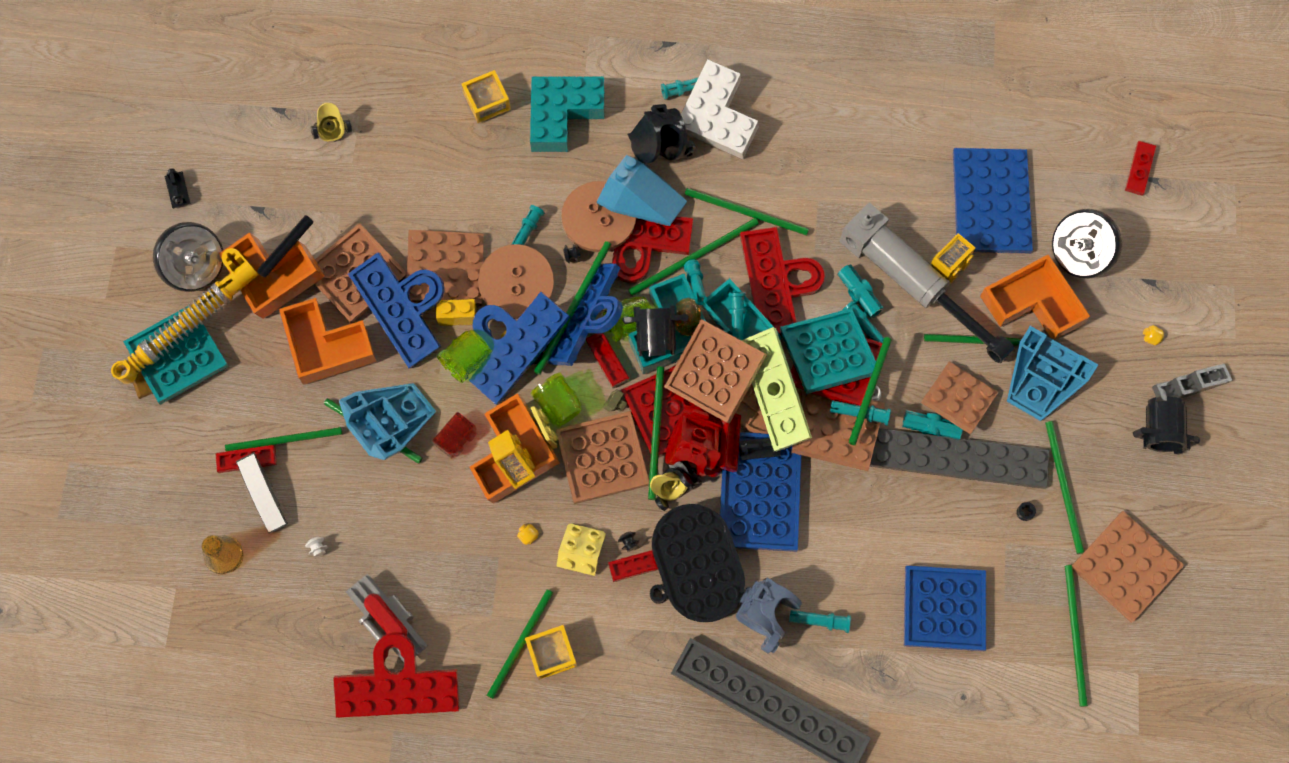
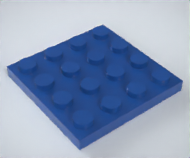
M906 565L904 646L986 651V571Z

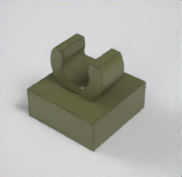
M618 389L612 391L602 408L608 412L614 409L620 412L624 411L627 403L621 400L624 393Z

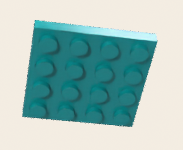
M179 310L123 341L130 355L132 353L136 354L137 346L144 339L151 342L149 335L155 337L154 331L161 334L159 327L166 330L164 323L171 326L169 319L176 322L174 315L179 317V312L184 310ZM198 324V329L193 328V333L187 329L185 332L188 336L183 333L181 334L183 340L179 337L176 338L179 344L173 341L171 344L174 348L168 345L166 348L169 352L163 349L161 352L164 356L158 353L159 360L156 363L149 364L148 366L145 364L146 368H141V374L160 405L229 367L204 324Z
M852 308L780 327V333L806 394L871 377L876 361Z

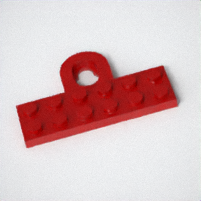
M677 216L670 226L636 218L631 236L621 246L615 248L613 252L612 264H617L620 267L617 278L626 283H636L645 278L649 271L652 251L689 255L693 218ZM628 249H636L641 254V258L633 268H628L625 265L623 254Z
M777 227L740 232L753 304L776 328L781 336V326L797 323L792 298L816 293L823 285L824 270L816 260L811 258L784 261ZM795 270L808 271L811 274V278L800 285L791 284L787 276Z
M388 633L382 636L376 643L373 650L374 674L336 675L333 678L336 718L459 711L457 669L416 671L414 645L407 636L401 633ZM393 647L398 648L401 656L404 658V668L400 672H391L385 664V660L389 655V649Z

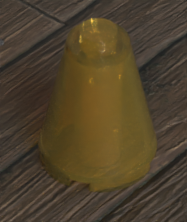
M211 535L202 542L204 563L213 573L223 575L235 571L241 565L244 557L240 542L234 537Z

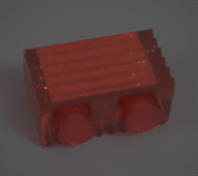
M456 412L432 441L438 449L452 459L454 456L461 454L464 449L463 445L467 441L470 442L474 439L477 429L472 422L459 412Z

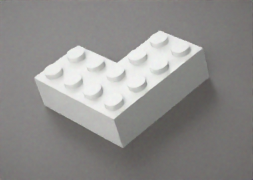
M707 59L681 113L687 135L744 159L759 126L757 120L728 108L741 82V74Z

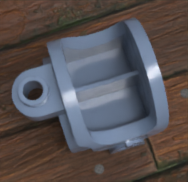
M767 577L766 580L755 581L752 588L747 587L740 599L742 605L736 614V619L755 632L766 636L761 645V650L767 654L770 652L774 653L779 646L778 640L782 639L785 635V632L775 618L774 612L777 606L783 604L798 610L802 602L788 589Z

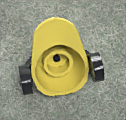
M324 103L318 108L317 122L311 126L313 139H319L320 137L323 141L329 142L342 138L344 129L347 133H352L350 120L342 119L336 105Z
M670 468L662 475L653 477L650 488L657 495L655 500L657 506L661 510L666 511L669 508L667 500L671 501L679 498L694 483L688 474Z

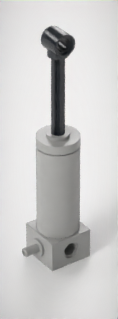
M869 202L844 227L839 242L856 257L860 258L863 254L868 257L924 308H928L932 303L938 302L987 345V353L992 360L1002 363L1014 350L1013 344L1005 337L997 336L995 338L945 294L950 281L887 227L889 219Z

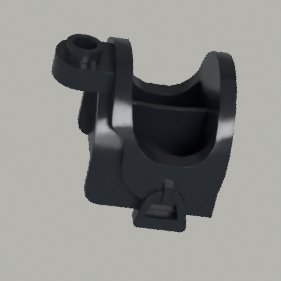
M666 104L653 105L651 107L652 111H645V115L632 132L627 134L635 157L640 162L646 164L654 162L659 154L668 160H678L681 157H692L696 151L694 142L687 141L686 127L680 111L676 108L667 109Z

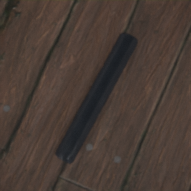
M304 215L257 269V272L261 276L267 277L314 221L309 216Z

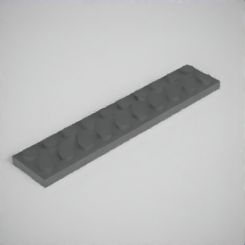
M879 428L870 467L1046 489L1049 450L967 439L957 440L943 436Z
M692 638L689 639L671 672V675L828 763H859L871 739L869 736Z

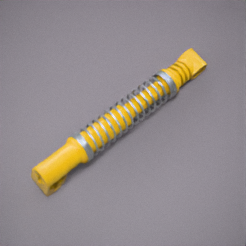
M233 248L225 250L222 254V262L231 273L220 282L216 281L212 284L211 288H208L207 293L203 292L202 297L198 296L197 301L193 300V304H188V308H184L183 312H179V317L174 315L176 322L169 319L171 326L164 323L166 330L159 327L161 334L154 331L155 337L149 335L151 342L144 339L137 346L136 354L132 353V357H127L128 360L124 359L114 363L111 368L112 376L124 384L134 382L138 374L137 371L141 372V368H146L145 364L148 366L149 364L156 363L159 360L158 353L164 356L161 352L163 349L169 352L166 348L168 345L174 348L171 344L173 341L179 344L176 338L179 337L183 340L181 337L183 333L188 336L185 332L187 329L193 333V328L198 329V324L203 325L202 321L204 319L208 321L207 317L209 315L213 317L212 313L214 311L217 313L218 308L222 309L223 304L227 305V303L232 301L233 296L259 274L238 250ZM233 259H235L240 264L239 267H237L232 262ZM127 369L125 375L121 376L122 372Z

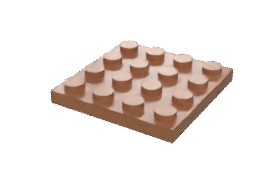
M360 223L315 259L325 277L314 285L350 324L370 308L348 273L376 253H381L399 282L407 278V272Z
M409 230L407 277L419 270L433 271L441 277L444 283L445 290L441 300L474 299L476 306H481L482 297L479 291L478 277L483 264L484 234ZM426 283L415 285L409 293L411 301L413 303L422 302L425 295L429 292V285Z
M701 319L664 387L730 424L767 354Z
M813 393L807 394L803 411L812 438L793 445L792 453L869 471L880 422L872 421L870 423L865 419L856 445H850L848 442L857 417L831 413V399ZM871 399L869 406L874 405L875 408L884 409L885 403Z
M631 411L555 429L574 504L649 486V479Z
M1124 511L1120 512L1072 564L1073 570L1131 623L1135 621L1184 566Z

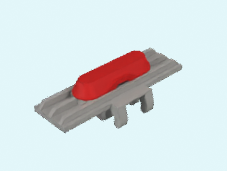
M368 573L346 591L348 596L364 614L359 623L367 628L377 642L383 635L370 620L372 617L386 634L401 633L407 636L414 645L415 657L428 647L408 623V620H412L414 616L406 611L396 595L388 599ZM393 647L392 649L404 662V658L401 656L400 650L396 647Z

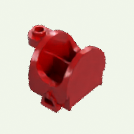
M693 409L692 414L684 411L670 436L665 462L669 465H674L679 461H689L696 464L697 475L702 477L706 475L718 477L722 471L719 468L721 453L718 451L719 434L722 426L708 420L709 414L703 411Z

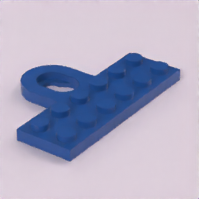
M376 253L348 273L408 368L414 367L441 348L421 316L437 305L443 298L444 283L437 273L430 270H419L399 282L381 253ZM428 284L429 292L425 295L424 300L420 303H413L409 297L410 290L415 285Z
M617 264L600 265L550 356L548 364L572 366L577 359L581 347L585 343L588 333L607 332L618 322L623 310L622 303L615 297L608 296L610 288L620 270ZM607 309L604 317L595 320L601 310Z
M543 292L537 295L518 320L501 307L495 305L482 307L474 316L473 331L492 352L469 381L494 404L499 405L571 316ZM495 319L506 325L507 330L503 338L495 339L492 336L491 330L488 328L490 320Z

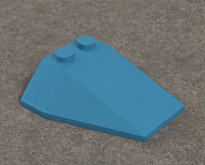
M629 155L623 158L609 176L597 200V204L612 212L667 226L673 223L687 203V200L650 166Z
M1029 326L1019 344L1007 402L1041 421L1085 385L1093 375L1098 364L1047 337L1046 334L1034 327Z
M414 383L358 391L339 400L348 429L369 456L386 460L401 452L436 413V410Z

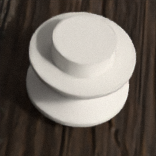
M315 537L307 542L305 547L311 548L309 556L319 557L326 553L325 550L328 547L322 545L324 538Z

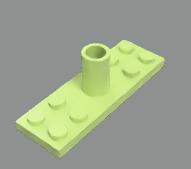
M772 327L741 340L767 354L752 385L774 451L777 452L811 439L812 435L776 328Z

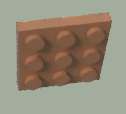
M949 361L921 403L971 434L998 392Z

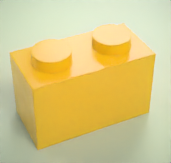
M474 299L441 300L436 305V319L439 326L473 325V319L477 313Z

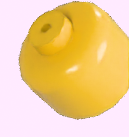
M1151 325L1143 331L1145 342L1152 345L1160 344L1164 338L1163 330L1157 326Z
M523 524L519 528L520 532H518L517 537L524 545L531 544L538 538L539 532L532 524Z

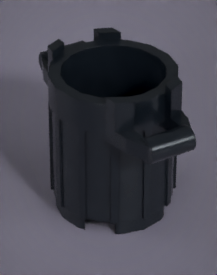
M677 306L654 309L633 307L634 317H623L622 321L625 324L636 322L637 351H639V356H643V351H648V356L666 355V350H671V355H675V321L682 320L686 322L689 318L687 314L677 315Z
M1167 396V400L1157 401V397L1148 400V405L1146 406V427L1133 432L1135 438L1143 439V449L1174 452L1177 455L1183 454V450L1186 448L1190 451L1192 446L1200 443L1198 436L1187 434V407L1183 399Z

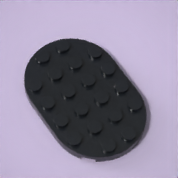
M684 504L669 510L661 517L653 531L652 553L671 605L682 616L697 622H714L728 616L738 606L745 588V576L727 524L718 513L699 504Z

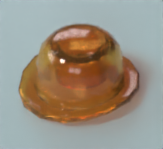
M685 298L676 304L677 315L687 314L689 318L686 322L682 320L675 321V327L682 335L692 336L701 321V310L694 299Z

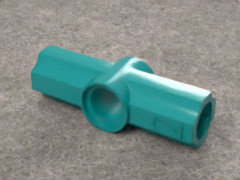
M851 264L846 265L838 272L837 275L848 288L851 299L856 300L869 318H874L883 311L884 307L873 294V289L869 282L862 279Z
M906 410L902 422V427L920 431L922 434L949 437L960 440L963 429L949 420L943 419L942 416L934 413H927L925 415Z

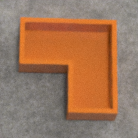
M251 233L246 234L225 249L233 248L238 250L256 272L269 257L260 240ZM297 241L267 277L259 274L240 291L253 313L264 319L325 276L309 249L300 241ZM223 250L222 252L219 253L221 259H222V254H223V252H224L225 250ZM233 259L232 262L237 267H239L240 264L235 259Z
M1049 254L985 287L980 295L1000 327L1032 310L1049 337L1053 340L1084 325L1090 318V315Z
M316 298L279 309L297 375L303 385L377 362L363 320L328 331L320 304Z
M518 393L484 413L496 436L506 430H509L512 436L514 434L517 435L521 442V447L527 449L535 466L533 469L535 477L533 479L560 463L550 444L546 441L525 400ZM492 453L469 467L486 499L493 504L518 489L512 486L495 463ZM512 455L509 459L515 460L516 456Z

